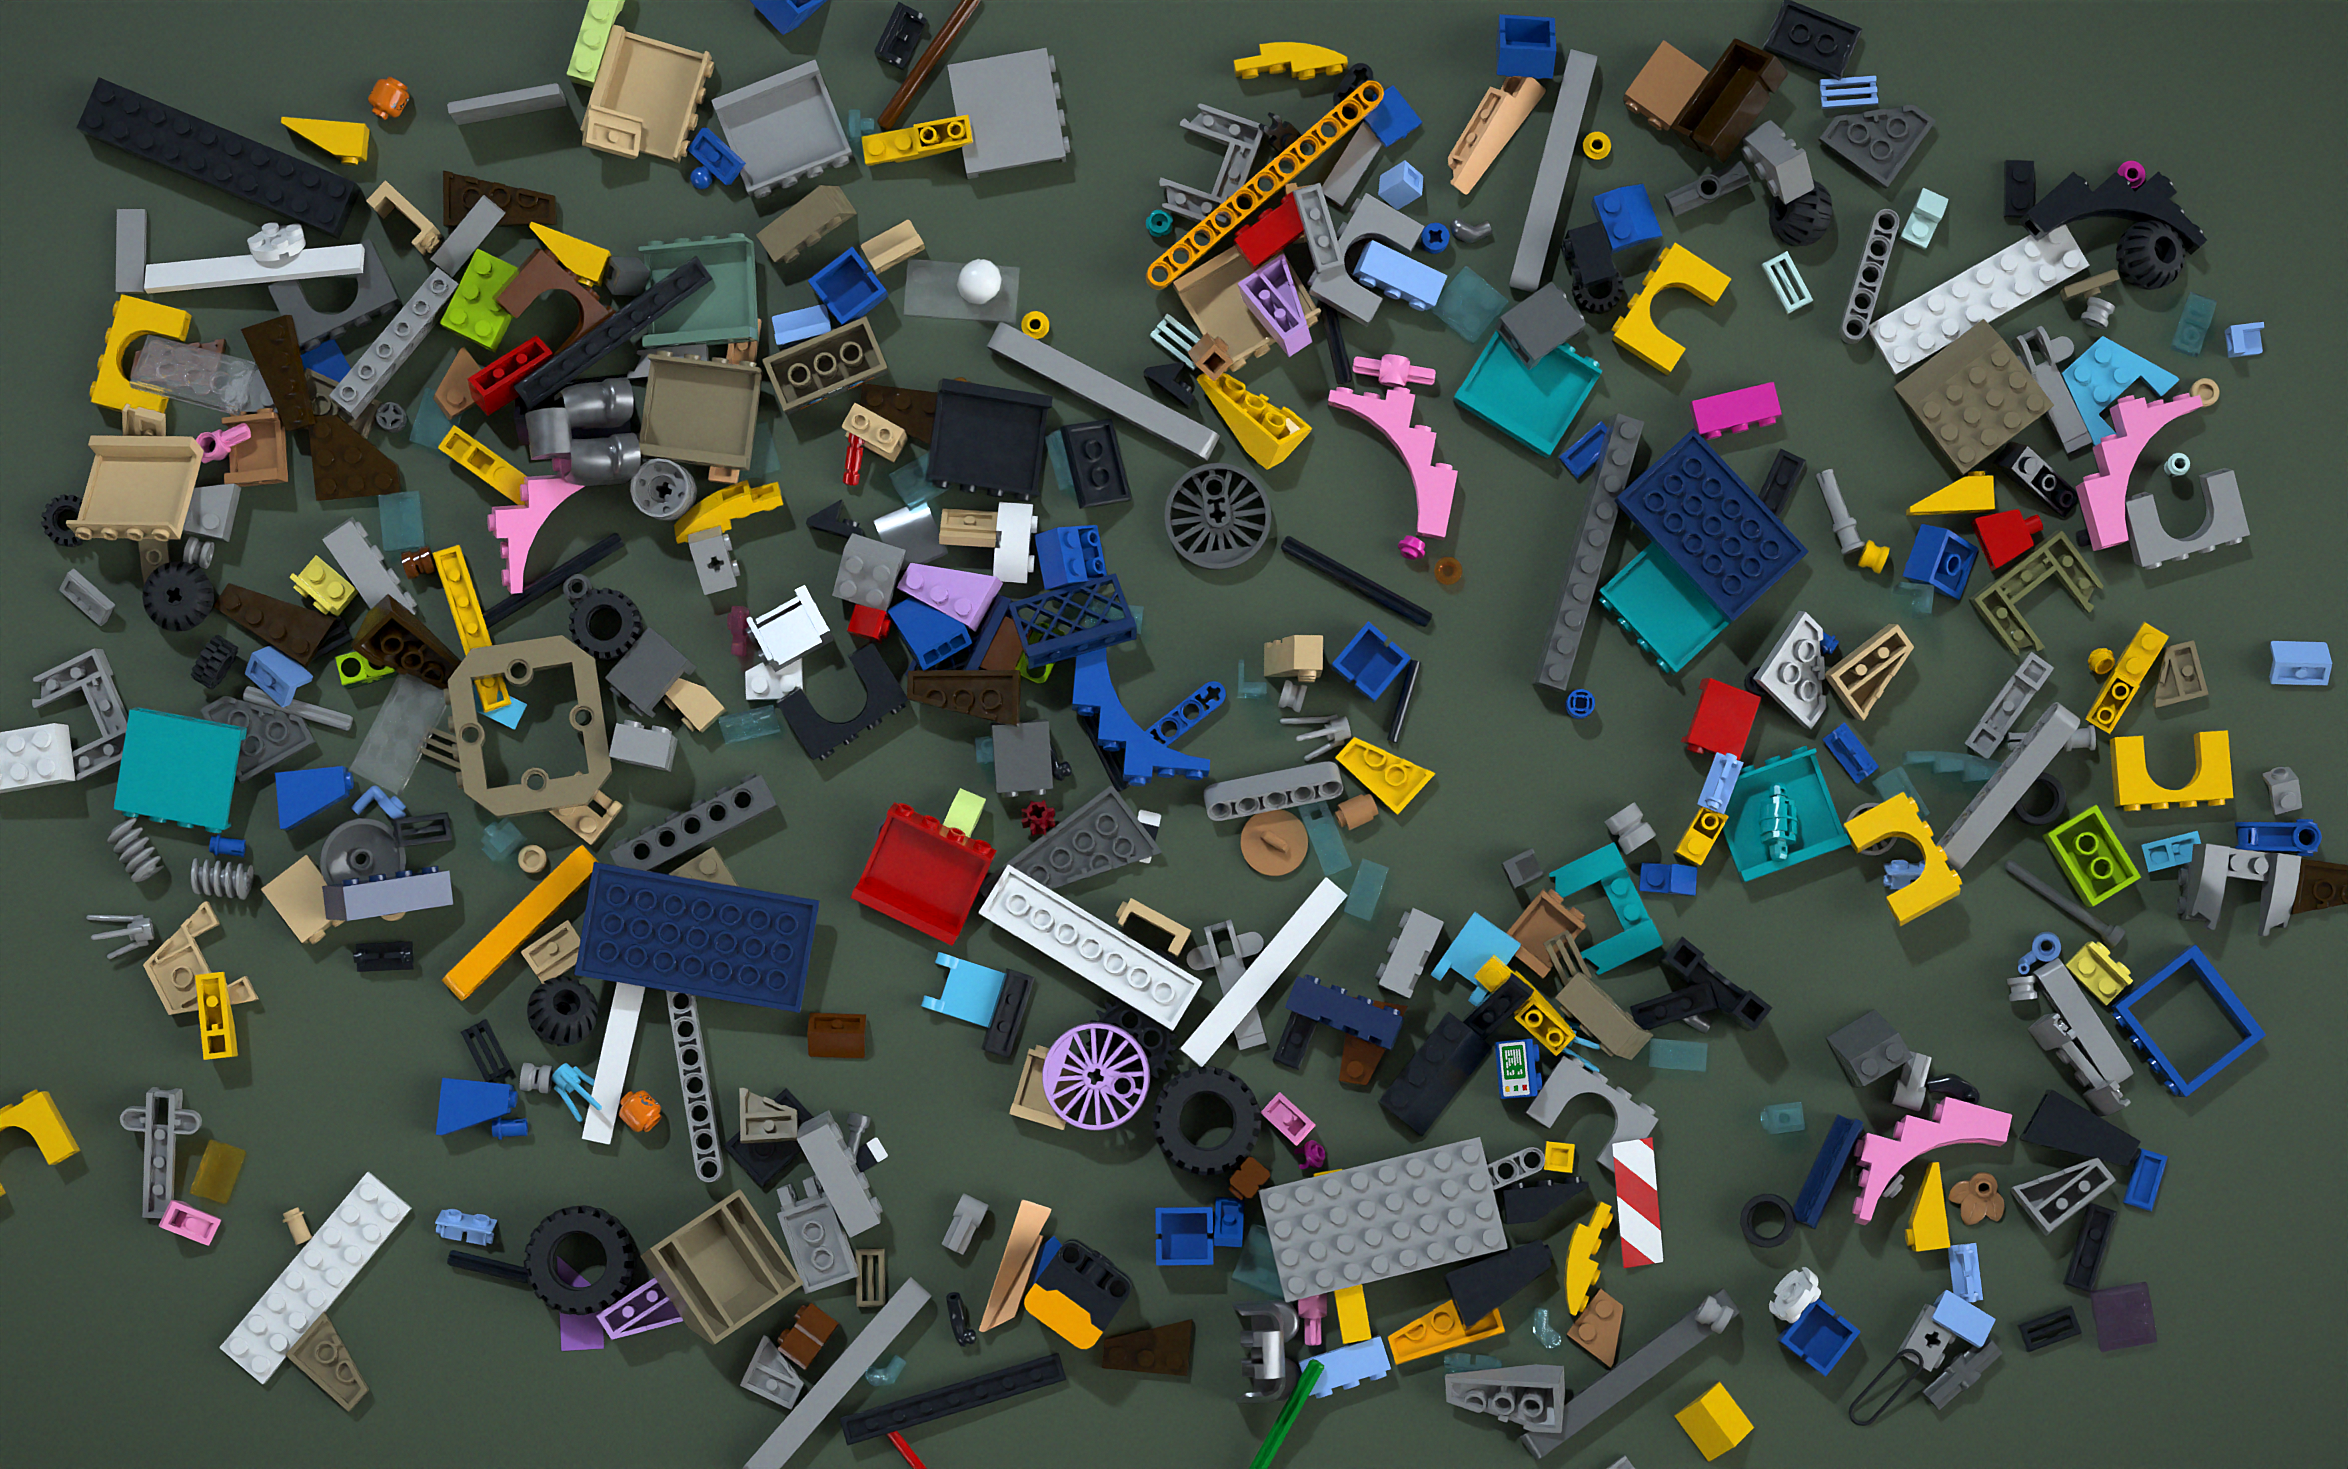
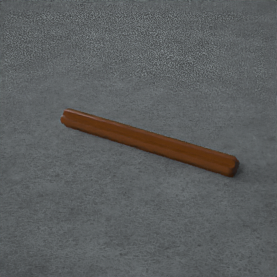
M981 0L960 1L877 119L878 124L886 130L891 129Z

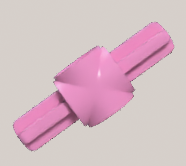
M1386 354L1382 356V360L1357 356L1353 363L1354 373L1379 377V383L1386 386L1404 387L1407 382L1433 385L1436 372L1434 369L1412 366L1409 359L1403 356Z
M241 423L224 432L218 429L212 433H201L196 439V442L204 450L201 461L206 464L212 460L219 461L226 458L229 452H231L230 447L251 437L250 428L246 423ZM215 440V449L210 453V443Z
M1327 1293L1298 1299V1315L1300 1318H1304V1340L1306 1345L1315 1346L1322 1343L1321 1318L1327 1316Z

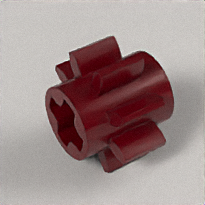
M1045 800L1042 802L1030 801L1028 808L1021 810L1022 817H1024L1021 820L1022 827H1029L1032 836L1035 833L1046 835L1049 827H1055L1053 819L1055 816L1054 807L1047 809Z

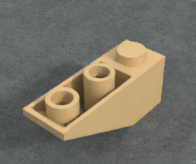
M680 678L670 687L663 698L673 711L679 708L685 715L681 720L692 732L697 728L703 733L727 711L707 688Z

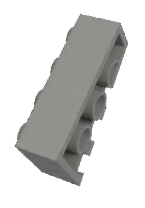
M352 516L324 535L323 542L370 609L389 594L411 613L416 614L414 609L417 605L416 601L408 591L405 593L398 585L401 582L400 578L392 568L387 569L382 561L385 557L376 545H371L366 537L369 534L360 521L356 522Z
M828 1110L800 1124L797 1141L848 1236L851 1238L879 1224L881 1221L880 1213L883 1212V1209L877 1197L872 1198L868 1190L870 1187L865 1174L859 1172L855 1164L857 1163L856 1158L850 1147H847L841 1129L835 1123Z

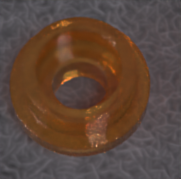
M1444 557L1436 563L1434 575L1440 583L1452 585L1461 578L1462 566L1457 559ZM1444 567H1451L1453 574L1445 576L1443 574Z

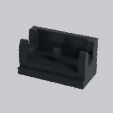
M898 2L874 50L876 58L904 70L927 23V19L923 17L924 15Z

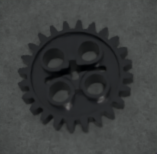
M1115 997L1116 1006L1114 1007L1106 1002L1105 1007L1107 1011L1103 1013L1097 1010L1096 1013L1100 1020H1090V1023L1099 1022L1111 1025L1116 1023L1131 1036L1134 1033L1138 1034L1137 1041L1152 1053V1057H1147L1150 1074L1158 1079L1157 1069L1161 1068L1167 1071V1067L1163 1062L1165 1060H1174L1168 1052L1169 1050H1177L1175 1045L1170 1044V1040L1178 1038V1035L1170 1034V1029L1129 1004L1121 1003L1117 997ZM1128 1012L1135 1013L1138 1016L1137 1026L1131 1029L1124 1027L1122 1024V1017ZM1096 1028L1098 1059L1104 1046V1039L1109 1032L1107 1029ZM1151 1030L1156 1031L1160 1035V1042L1154 1047L1147 1046L1143 1040L1145 1033ZM1114 1032V1034L1119 1037L1121 1045L1125 1038L1120 1034ZM1091 1041L1087 1042L1086 1046L1091 1047ZM1133 1045L1129 1048L1125 1047L1110 1066L1126 1059L1129 1053L1138 1052ZM1108 1050L1105 1061L1115 1050ZM1142 1063L1135 1069L1129 1068L1127 1065L1117 1069L1121 1072L1144 1071ZM1133 1077L1136 1086L1138 1085V1078H1143L1144 1080V1077ZM1122 1078L1123 1086L1127 1084L1128 1079Z

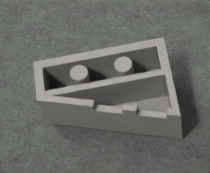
M1769 120L1743 136L1744 147L1741 148V151L1748 163L1753 162L1759 178L1767 180V185L1774 197L1778 195L1784 204H1787L1815 188L1805 150L1803 148L1796 150L1794 148L1796 146L1793 139L1786 141L1784 138L1786 136L1785 132L1773 121Z
M234 483L194 488L182 533L229 542L241 487Z
M1412 908L1410 913L1405 911L1398 927L1402 928L1401 934L1398 939L1392 938L1386 951L1391 954L1387 964H1380L1374 977L1379 980L1377 986L1406 1000L1410 999L1414 986L1423 971V967L1444 922L1415 908Z
M2095 1158L2036 1180L2014 1186L2010 1192L2045 1236H2047L2110 1187L2116 1179L2099 1158Z

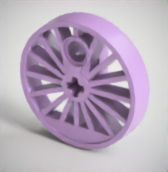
M1085 1023L1063 1033L1050 1047L1043 1064L1042 1084L1047 1101L1060 1118L1080 1129L1101 1131L1117 1127L1137 1113L1148 1093L1150 1069L1145 1052L1129 1033L1107 1023ZM1096 1028L1109 1030L1099 1059L1097 1055ZM1090 1029L1092 1059H1090L1078 1034L1081 1030ZM1116 1032L1123 1036L1125 1040L1105 1061L1113 1034ZM1073 1037L1085 1062L1069 1049ZM1129 1043L1138 1052L1110 1066ZM1067 1055L1072 1060H1074L1080 1066V1068L1065 1063ZM1141 1059L1144 1071L1121 1072L1117 1069ZM1063 1068L1078 1073V1075L1060 1076ZM1098 1068L1101 1070L1100 1075L1104 1076V1080L1098 1081L1096 1085H1093L1091 1083L1092 1078L1088 1077V1073L1094 1072ZM1133 1077H1144L1143 1089L1136 1088ZM1119 1078H1126L1130 1081L1131 1089L1127 1094H1120L1115 1090V1082ZM1078 1081L1054 1094L1058 1082ZM1081 1087L1082 1089L1063 1110L1057 1106L1054 1101L1055 1099ZM1087 1092L1078 1121L1067 1116L1066 1114ZM1133 1093L1140 1095L1135 1106L1125 1099ZM1100 1094L1114 1119L1112 1123L1103 1125L1101 1123ZM1092 1095H1094L1096 1125L1083 1123ZM1108 1095L1114 1096L1130 1111L1119 1119Z

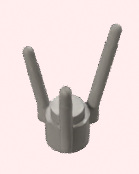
M1336 714L1328 717L1280 719L1281 724L1328 723L1324 724L1325 729L1296 737L1297 741L1326 735L1328 741L1333 740L1304 757L1305 761H1309L1336 746L1344 745V739L1351 738V731L1346 716L1338 718Z
M87 915L86 917L87 920L132 922L127 924V929L103 932L91 936L92 940L129 935L131 941L136 940V942L107 955L108 959L120 956L138 947L149 945L148 940L154 939L152 920L150 917L144 918V915Z

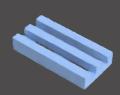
M1876 76L1841 78V81L1837 79H1821L1819 81L1821 109L1878 104ZM1862 84H1869L1870 86L1864 88L1826 90V87ZM1870 94V98L1827 101V97Z

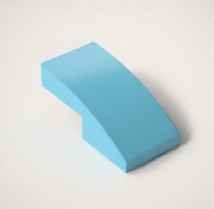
M474 684L473 692L476 711L515 730L527 704L509 696L510 705L484 713L476 685ZM498 691L497 702H500L504 698L502 692Z
M2198 831L2143 844L2142 849L2148 871L2152 872L2191 862L2193 844H2201Z

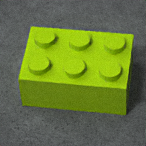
M477 249L440 324L444 329L495 353L513 317L501 308L492 297L518 268Z
M2097 805L2090 806L2042 835L2086 908L2097 905L2141 878Z

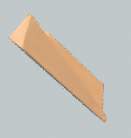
M1506 76L1501 90L1493 87L1488 89L1448 156V165L1453 170L1454 176L1451 180V185L1461 193L1467 195L1545 94L1546 89L1534 78Z
M1022 1199L979 1331L986 1332L1016 1317L1044 1237L1040 1235V1232L1051 1213V1208Z

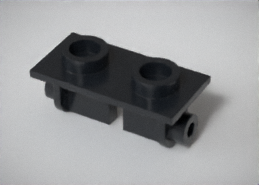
M413 941L356 944V952L353 954L354 963H357V972L414 970Z

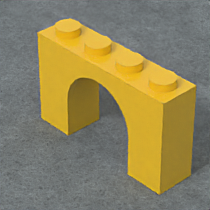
M1674 243L1671 249L1665 247L1657 259L1661 265L1656 272L1649 271L1642 282L1646 286L1641 295L1635 293L1626 306L1631 309L1626 318L1620 316L1611 329L1615 332L1612 338L1614 342L1667 376L1686 348L1661 333L1654 326L1650 317L1652 298L1661 290L1677 287L1691 292L1714 307L1731 281V278L1677 243Z
M121 294L120 301L117 300L113 307L112 315L115 317L113 326L108 328L105 335V343L107 344L105 354H101L98 360L97 370H99L97 381H93L90 388L91 402L99 407L122 412L127 403L133 409L142 407L165 413L169 395L162 391L131 383L123 371V355L133 340L144 335H157L185 343L192 315L184 310Z
M2228 730L2194 734L2196 769L2192 780L2180 790L2164 789L2150 778L2145 764L2143 736L2115 737L2109 740L2115 807L2123 806L2124 812L2141 810L2140 805H2151L2152 810L2169 809L2170 803H2179L2180 808L2197 807V802L2208 801V806L2225 805V800L2233 798Z
M1904 791L1843 825V830L1845 834H1848L1857 854L1890 837L1908 839L1921 850L1925 861V868L1920 877L1913 883L1886 897L1885 903L1899 927L1960 894L1961 888L1959 886L1962 885L1957 872L1954 869L1950 871L1945 861L1948 858L1940 845L1935 846L1931 837L1934 834L1926 821L1921 822L1917 815L1919 808L1912 797L1907 798Z
M37 1089L22 1097V1103L15 1107L13 1104H9L0 1109V1132L12 1126L28 1131L36 1140L49 1165H56L81 1151L48 1091L38 1092ZM0 1183V1196H2L6 1192Z

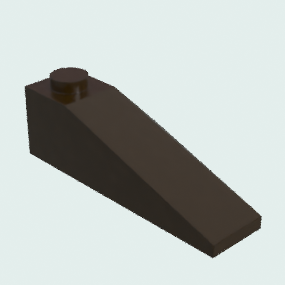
M389 594L367 613L351 644L355 651L372 664L380 667L382 665L396 669L397 673L403 675L407 673L419 677L423 682L442 689L449 688L448 679L462 662L413 613Z

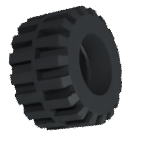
M603 588V590L594 589L591 590L592 593L582 595V600L574 604L573 607L575 609L573 613L570 612L569 619H571V624H569V630L572 632L571 637L579 648L597 660L615 661V658H622L640 637V632L643 631V624H641L642 616L635 603L620 591H614L610 588ZM603 609H613L622 618L620 632L614 638L607 641L596 639L590 630L592 618Z

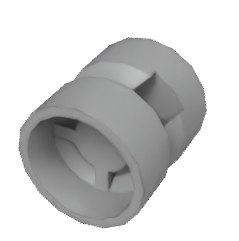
M1635 802L1604 822L1612 835L1619 834L1618 843L1626 855L1656 836L1650 824L1641 822L1643 814Z

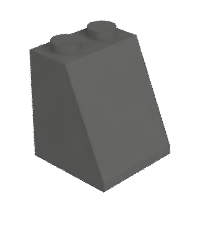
M1875 1009L1826 1037L1828 1044L1854 1087H1864L1913 1058L1900 1034Z

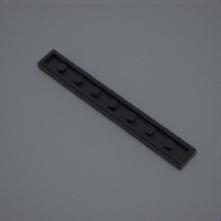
M695 255L513 386L531 410L713 278Z
M1058 1352L839 1419L847 1446L1067 1379Z

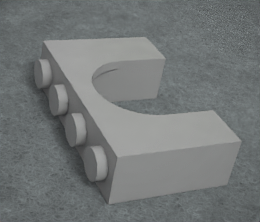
M1366 193L1362 200L1360 198L1356 199L1349 211L1353 214L1348 224L1346 222L1342 223L1336 233V237L1339 238L1338 243L1343 260L1349 247L1365 238L1380 239L1409 255L1425 226ZM1345 265L1316 273L1315 269L1307 283L1311 286L1310 295L1368 327L1383 299L1355 283L1349 277Z
M2223 468L2199 475L2206 502V517L2201 527L2194 534L2185 538H2172L2163 530L2153 494L2143 492L2126 497L2125 522L2135 564L2141 567L2145 566V569L2157 568L2162 565L2161 561L2168 559L2180 561L2188 558V553L2194 551L2199 553L2210 552L2216 549L2215 545L2224 542L2226 545L2242 542V537L2250 535L2234 470Z
M1570 1055L1569 1058L1561 1056L1543 1083L1542 1090L1537 1092L1538 1096L1533 1098L1524 1113L1546 1128H1550L1564 1106L1574 1096L1585 1092L1600 1095L1608 1101L1614 1111L1615 1127L1611 1137L1595 1161L1615 1173L1612 1144L1647 1138L1659 1120L1653 1116L1656 1111L1643 1102L1639 1106L1630 1100L1632 1095L1618 1086L1614 1090L1606 1084L1608 1079L1594 1070L1590 1074L1582 1068L1585 1063L1575 1056Z

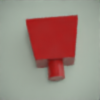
M2019 509L1979 517L1970 522L1991 571L1996 570L2034 546L2031 535L2043 530L2042 521L2037 514L2023 519Z

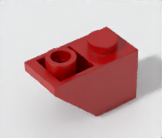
M856 604L847 632L881 644L883 638L888 639L892 623L886 611Z

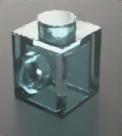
M505 817L498 824L494 821L483 831L485 836L481 841L485 846L482 850L491 860L494 861L497 858L499 861L504 862L528 838L510 818Z
M1801 1101L1764 1106L1765 1112L1760 1113L1762 1128L1767 1129L1768 1134L1805 1130Z

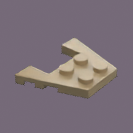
M208 901L202 903L198 910L181 925L178 931L170 939H167L143 964L168 1015L198 1011L195 975L212 973L194 939L220 924ZM247 976L227 985L231 1005L259 999Z

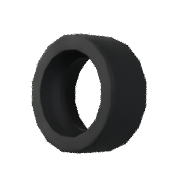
M2041 772L2033 783H2043L2052 790L2054 795L2052 809L2044 815H2032L2024 809L2021 798L2012 808L2013 814L2022 823L2030 826H2043L2055 821L2063 813L2066 804V792L2061 782L2053 775Z
M1761 1194L1753 1197L1745 1204L1741 1212L1740 1225L1743 1234L1751 1243L1759 1247L1774 1248L1783 1245L1792 1237L1796 1228V1215L1793 1207L1786 1199L1774 1194ZM1764 1204H1773L1779 1207L1785 1218L1783 1230L1777 1236L1771 1238L1758 1235L1751 1223L1754 1211Z

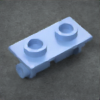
M1718 752L1716 753L1697 805L1724 815L1743 762L1736 760L1737 756L1726 753V756Z
M1892 860L1891 863H1883L1887 874L1884 875V887L1902 889L1910 884V879H1915L1916 881L1925 868V861L1908 863L1905 860Z
M456 1209L441 1210L435 1222L437 1224L436 1234H441V1238L461 1241L463 1232H467L466 1242L486 1246L487 1243H493L494 1233L492 1232L497 1224V1220L490 1219L483 1214H464Z
M1976 1243L1950 1246L1948 1248L1953 1294L1966 1302L1983 1300Z

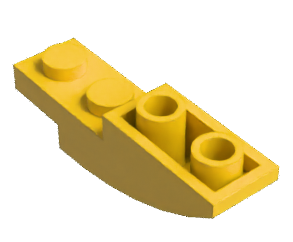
M1274 42L1259 44V56L1234 60L1235 77L1242 76V79H1252L1258 77V73L1269 71L1270 74H1280L1290 67L1292 78L1299 77V80H1309L1318 73L1326 72V75L1342 73V69L1347 68L1348 60L1346 56L1321 46L1295 42Z
M969 115L914 124V127L861 137L865 164L867 166L892 161L896 163L951 151L973 143Z
M453 425L438 446V449L517 505H525V501L520 499V484H524V477L527 476Z
M748 480L723 488L704 498L674 524L677 544L688 542L689 534L721 526L724 533L726 530L732 529L730 519L744 518L751 513L762 510L770 511L777 506L783 505L778 482L751 489Z
M2146 622L2142 623L2112 669L2085 720L2109 734L2112 732L2140 687L2139 684L2169 638L2168 635Z
M1493 954L1476 972L1474 978L1492 992L1513 973L1534 989L1532 996L1514 1012V1018L1557 1056L1573 1040L1576 1034L1553 1006L1517 970L1513 972Z
M1600 1201L1595 1208L1588 1227L1576 1223L1567 1251L1564 1278L1565 1298L1568 1312L1575 1316L1578 1311H1584L1589 1300V1296L1585 1295L1589 1285L1594 1286L1600 1275L1601 1271L1597 1269L1599 1263L1590 1260L1589 1257L1590 1254L1596 1255L1602 1241L1598 1238L1601 1229H1607L1613 1217V1213L1609 1212L1612 1206Z

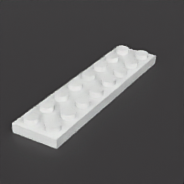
M2066 225L2053 230L2038 242L2032 235H2029L1869 325L1868 331L1893 375H1896L1948 346L1982 319L1989 323L2090 265Z
M1007 865L979 911V914L1172 1031L1202 984V981L1010 865Z
M367 1172L220 1346V1349L261 1384H265L287 1358L285 1354L324 1311L326 1312L411 1211L412 1207L373 1174Z

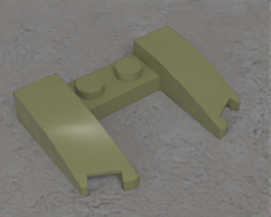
M2062 530L2054 531L2035 546V550L1997 580L1988 583L1969 598L1980 615L2014 655H2019L2018 648L2033 645L2035 651L2045 648L2013 604L2052 573L2057 576L2087 613L2091 612L2094 608V605L2088 602L2094 587L2099 589L2104 587Z

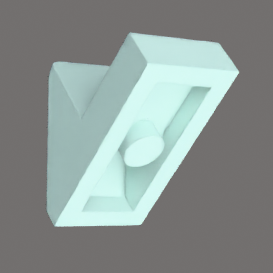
M1923 188L1899 239L1925 250L1937 224L1943 217L1949 199Z

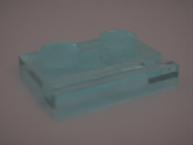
M426 387L409 441L441 451L438 449V446L453 425L458 427L462 413L449 420L433 399L436 390Z
M929 452L889 474L890 481L906 503L909 511L949 490L932 487V482L925 481Z
M420 491L378 495L384 551L407 550L426 546Z

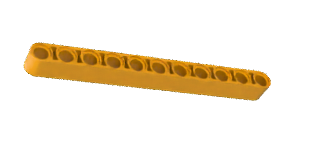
M1366 81L1175 243L1148 268L1145 276L1148 286L1155 290L1166 288L1379 105L1384 95L1382 86L1376 81ZM1367 89L1373 90L1377 99L1373 102L1367 101L1363 97V91ZM1345 107L1352 108L1355 111L1356 117L1351 120L1346 119L1342 115V109ZM1324 125L1331 126L1335 131V135L1330 138L1325 137L1321 133V127ZM1303 143L1310 144L1314 149V154L1304 155L1300 151V145ZM1281 161L1291 163L1293 172L1288 174L1281 172L1279 163ZM1260 179H1267L1270 181L1272 189L1264 192L1259 189L1257 182ZM1246 197L1249 199L1251 207L1246 210L1240 209L1236 203L1237 198ZM1225 215L1228 217L1230 225L1226 228L1219 227L1215 222V217ZM1204 233L1207 235L1209 243L1205 246L1198 245L1194 241V235ZM1183 251L1187 255L1188 261L1184 264L1176 263L1173 259V253ZM1155 269L1163 270L1166 273V280L1163 282L1155 281L1152 278V271Z

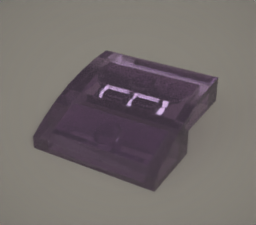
M2146 1281L2090 1291L2092 1316L2096 1322L2098 1348L2101 1352L2157 1342L2154 1315Z

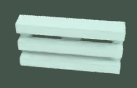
M1787 251L1761 265L1787 315L1813 301ZM1784 260L1804 299L1799 300L1780 261ZM1774 265L1794 303L1793 305L1788 301L1770 266Z
M1167 313L1164 319L1157 325V328L1152 331L1150 337L1181 362H1186V366L1194 371L1197 367L1194 362L1159 334L1161 331L1164 332L1187 352L1192 347L1167 328L1166 325L1169 323L1194 344L1200 339Z

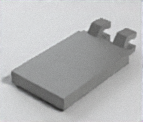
M816 1175L803 1180L808 1198L797 1201V1194L792 1183L777 1189L782 1205L780 1207L781 1212L777 1213L798 1275L804 1283L802 1286L805 1294L860 1275L843 1225L828 1196L823 1192V1187Z

